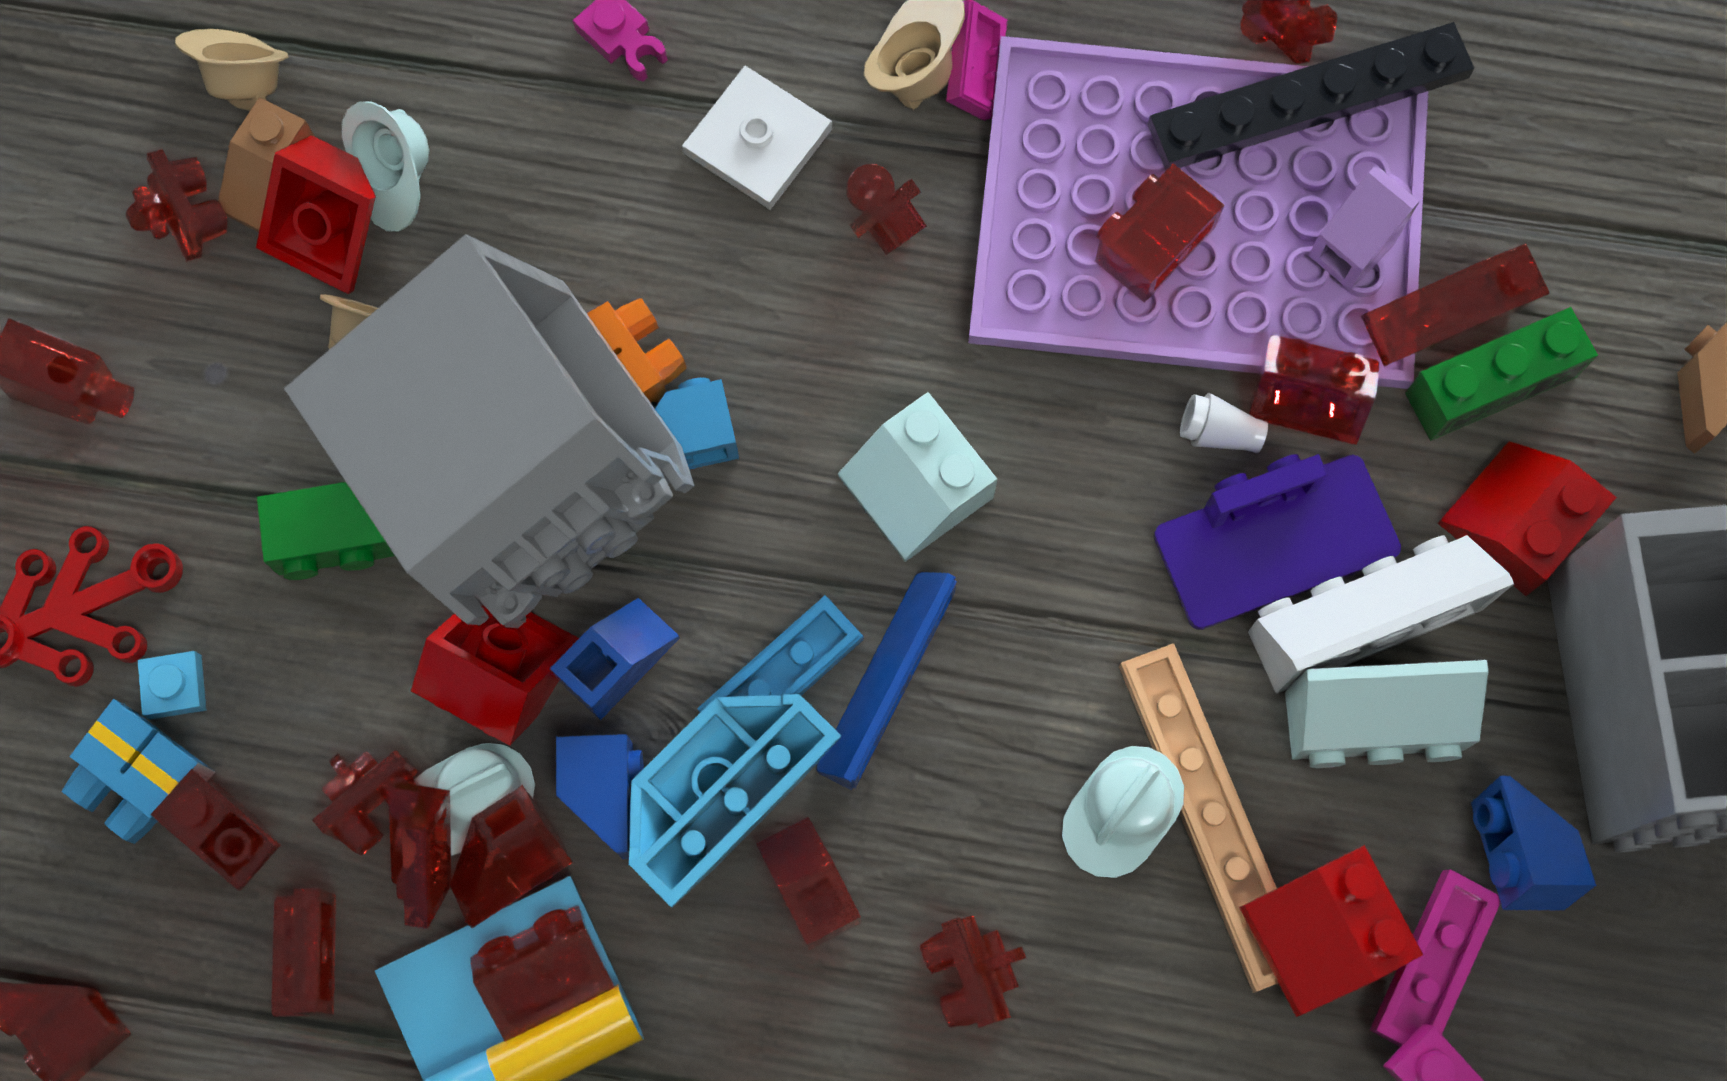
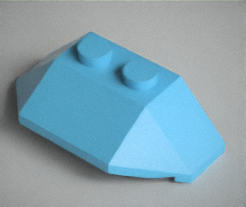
M800 694L715 697L631 781L629 865L672 908L712 872L804 779L841 738V735Z

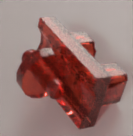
M1248 0L1242 7L1244 14L1241 19L1240 29L1243 35L1253 43H1263L1271 40L1297 65L1310 62L1313 45L1333 41L1338 18L1337 13L1328 4L1311 7V0Z
M163 149L147 153V161L152 169V173L147 177V184L153 195L150 194L146 186H139L132 191L136 202L127 209L125 214L131 228L136 231L150 230L154 239L159 240L167 237L170 233L166 226L167 223L186 262L202 257L203 242L210 241L227 233V216L217 199L191 206L187 197L205 192L207 186L204 171L197 157L169 162Z
M865 164L858 167L848 178L846 194L850 203L863 213L850 224V227L858 238L870 231L886 255L927 227L910 202L921 191L912 178L895 191V183L891 174L884 167L877 164Z
M394 750L379 764L369 751L364 752L351 764L341 754L337 753L329 760V763L338 775L321 788L327 797L334 802L312 819V821L323 834L335 840L339 839L352 851L362 856L379 843L384 836L383 832L368 816L383 801H386L401 819L412 815L426 803L427 798L418 781L414 778V775L419 771L408 758H404L397 750Z
M974 915L962 919L957 917L942 923L943 931L920 944V950L926 967L931 974H936L956 966L964 986L963 989L940 997V1005L947 1025L952 1028L977 1023L978 1028L1010 1018L1011 1015L1002 993L1019 987L1011 965L1027 959L1023 947L1006 951L998 930L981 937Z

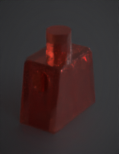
M8 318L0 335V388L9 398L84 424H91L98 410L119 418H123L127 414L134 398L135 389L132 386L113 380L112 373L99 355Z

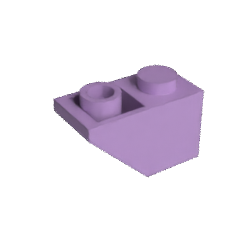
M1375 165L1320 232L1308 256L1351 291L1394 246L1420 201L1412 195L1409 186L1402 179L1392 174H1386Z

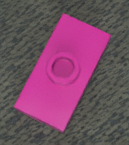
M974 0L963 1L965 19L952 45V70L948 81L946 101L985 121L993 116L1001 36H1006L1007 19Z

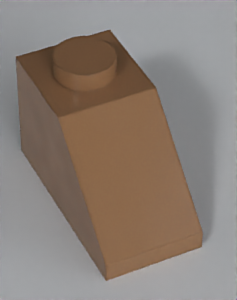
M260 97L258 98L230 140L217 205L220 213L259 233L274 154L310 135L314 136L306 120Z
M1727 322L1717 331L1710 325H1707L1684 349L1692 357L1677 372L1685 444L1694 454L1714 439L1727 425Z

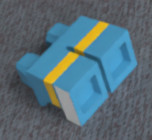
M113 698L69 756L79 766L70 776L62 792L84 809L94 812L111 790L115 791L124 799L104 824L125 841L135 844L152 829L156 822L169 826L176 815V808L194 788L200 790L213 776L215 771L172 740V738L134 709Z

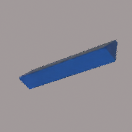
M921 572L914 577L836 728L841 738L817 765L816 771L820 775L850 790L856 789L955 594L957 584L955 576L949 573Z

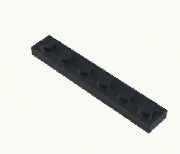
M1452 22L1150 115L1148 128L1164 168L1168 172L1469 79L1475 68L1455 23Z

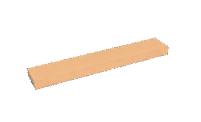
M1173 643L1124 661L1119 665V669L1152 749L1166 755L1176 766L1184 785V801L1179 814L1252 992L1254 993L1278 984L1239 908L1277 887L1175 644Z

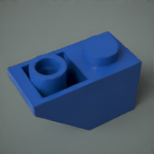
M637 598L592 625L556 661L550 670L567 690L601 720L680 639V636L645 603Z
M627 734L556 737V796L622 859H629L631 781L644 769L642 750H633V743Z
M1499 776L1471 802L1473 821L1476 829L1480 832L1489 862L1490 878L1496 886L1503 910H1565L1596 886L1579 831L1511 776Z

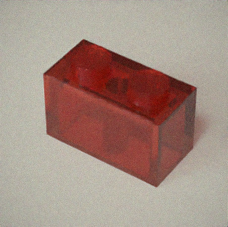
M1174 163L1160 177L1151 174L1135 192L1132 200L1136 203L1124 215H1121L1118 211L1112 214L1096 235L1100 242L1095 262L1144 303L1216 228L1224 208L1222 202Z

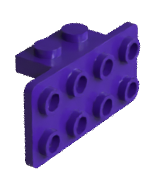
M1298 454L1283 457L1267 466L1268 473L1248 479L1246 473H1240L1220 481L1214 486L1215 492H1212L1203 509L1164 522L1156 528L1154 532L1155 543L1187 619L1193 628L1197 630L1209 628L1263 608L1280 599L1290 598L1309 591L1336 577L1345 578L1361 572L1363 568L1389 556L1396 558L1401 552L1400 541L1365 463L1359 456L1349 455L1327 464H1323L1319 454L1303 460L1300 459Z

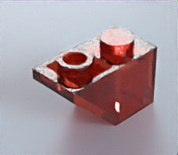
M193 769L183 777L150 814L238 891H241L281 846L280 842L252 812L213 779Z
M522 785L472 817L450 887L465 921L472 929L542 882L549 880L573 862L556 829Z
M809 817L756 843L809 950L862 923L861 915Z
M0 982V1030L9 1036L14 1034L28 1050L23 1056L26 1064L43 1081H78L131 1035V1032L96 989L78 986Z

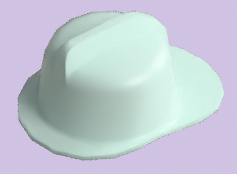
M372 101L357 102L347 109L342 120V140L347 153L358 158L376 195L371 220L375 225L386 231H401L411 225L418 213L420 202L419 179L429 160L427 138L420 125L412 117L408 116L404 110L388 111L385 107Z
M483 743L452 755L428 768L411 782L402 798L400 811L404 834L414 847L433 856L450 857L477 846L509 829L525 816L533 802L535 790L531 767L520 753L502 744Z
M1129 746L1114 751L1102 761L1071 801L1063 818L1062 838L1067 853L1081 869L1097 877L1116 878L1133 872L1140 866L1174 824L1183 806L1184 785L1176 766L1166 755L1149 747Z

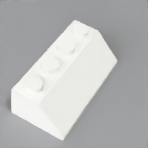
M1442 535L1415 547L1413 551L1416 556L1397 563L1394 556H1389L1363 568L1364 577L1345 584L1342 577H1336L1310 590L1312 598L1293 605L1291 599L1287 597L1261 608L1258 611L1261 618L1256 620L1249 629L1248 634L1277 694L1287 690L1307 669L1341 668L1478 613L1513 586L1514 582L1510 574L1470 537L1464 536L1448 543L1445 535Z

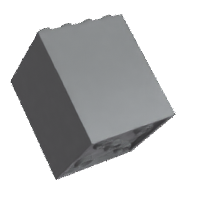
M1727 505L1621 514L1567 557L1547 579L1592 844L1613 843L1616 853L1647 850L1652 848L1651 845L1671 841L1674 848L1709 844L1712 839L1727 837Z

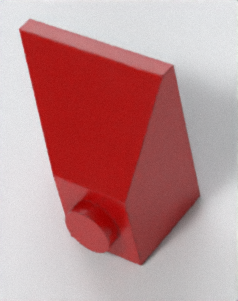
M312 135L275 152L256 249L346 294L352 293L355 289L376 198L358 158Z

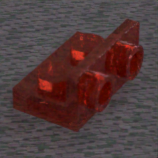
M1271 335L1266 347L1264 365L1250 402L1248 414L1257 419L1267 421L1269 424L1357 445L1376 399L1379 362L1357 353L1343 352L1314 345L1300 339Z
M395 782L389 790L391 880L397 885V898L404 900V925L428 929L452 886L450 790Z
M320 888L294 889V896H279L274 900L271 1012L275 1017L334 1015L335 894Z
M574 906L566 911L563 909L552 910L538 918L533 927L512 937L499 936L488 941L479 949L477 954L470 958L473 983L504 1041L615 988L612 976L587 929L584 915L579 906Z

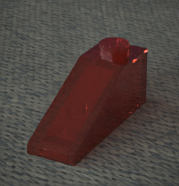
M1525 243L1362 315L1361 318L1385 367L1508 316L1550 294Z

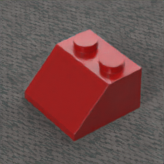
M1509 441L1437 524L1456 539L1464 536L1470 537L1510 574L1514 582L1513 586L1527 596L1550 577L1617 497L1571 460Z
M484 605L481 606L489 619L481 625L466 624L454 613L426 638L411 692L510 746L538 717L556 687L558 679L550 668L579 638L532 612L526 615V622L519 628L505 627Z
M1365 845L1331 860L1239 907L1296 1017L1366 986L1423 956L1418 943Z

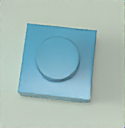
M196 651L138 660L142 716L151 720L206 711L202 655Z

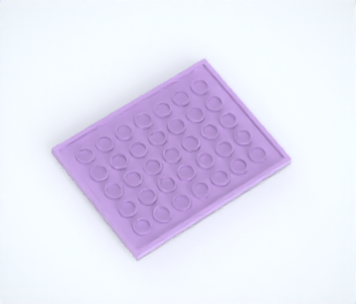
M1001 36L968 343L1408 389L1414 381L1428 91L1166 172L1148 128L1150 115L1308 66ZM1377 165L1386 174H1392L1402 179L1409 186L1412 195L1420 202L1394 246L1350 291L1308 255L1320 232L1367 173Z

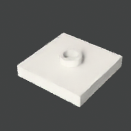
M744 66L682 147L686 156L771 210L831 132L832 121L755 71Z

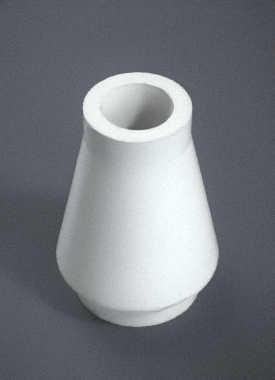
M1207 393L1205 397L1196 394L1191 396L1185 408L1180 426V436L1191 440V445L1194 447L1247 450L1253 453L1260 452L1268 431L1267 421L1257 419L1211 393Z

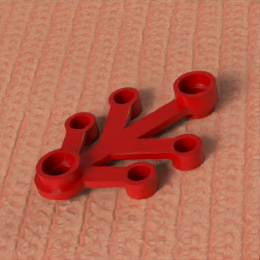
M91 526L80 527L69 538L70 551L44 606L26 615L24 614L36 586H44L54 578L56 564L50 556L41 550L30 549L23 552L16 561V575L0 606V633L7 632L8 634L6 644L0 649V668L8 667L17 660H21L53 672L58 680L69 686L77 687L87 683L94 672L93 662L87 655L75 649L59 652L31 640L53 629L103 647L113 657L124 663H134L140 660L147 650V640L142 633L130 626L116 628L85 615L145 589L155 593H163L174 588L182 577L183 565L178 555L168 547L156 543L145 545L134 554L130 570L78 592L90 565L101 561L109 550V542L104 534ZM89 537H96L97 543L95 548L89 553H82V543ZM42 559L43 568L41 572L35 576H29L28 569L31 563ZM161 563H168L169 571L167 575L160 580H154L153 571L155 567ZM127 636H134L135 644L132 650L127 653H120L119 644L121 640ZM79 659L81 661L80 671L72 677H67L66 666L70 661Z

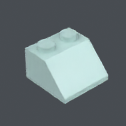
M929 392L882 424L838 473V477L904 562L993 499L997 484L996 476Z

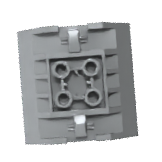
M467 234L284 388L405 571L466 624L481 625L489 619L481 606L484 605L505 627L519 628L526 622V615L536 607L542 599V595L557 597L562 592L569 594L576 591L593 577L591 569L607 556L609 558L617 557L630 549L638 540L636 533L654 519L653 513L673 497L668 484L671 483L676 491L687 493L694 487L682 446L565 282Z

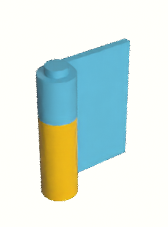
M571 876L375 970L423 1081H561L644 1040L633 1009Z

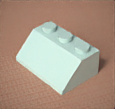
M1487 660L1307 669L1285 691L1292 760L1309 759L1311 768H1330L1345 765V757L1367 756L1369 765L1400 763L1404 761L1403 754L1425 753L1427 762H1445L1461 759V751L1480 741L1488 678Z

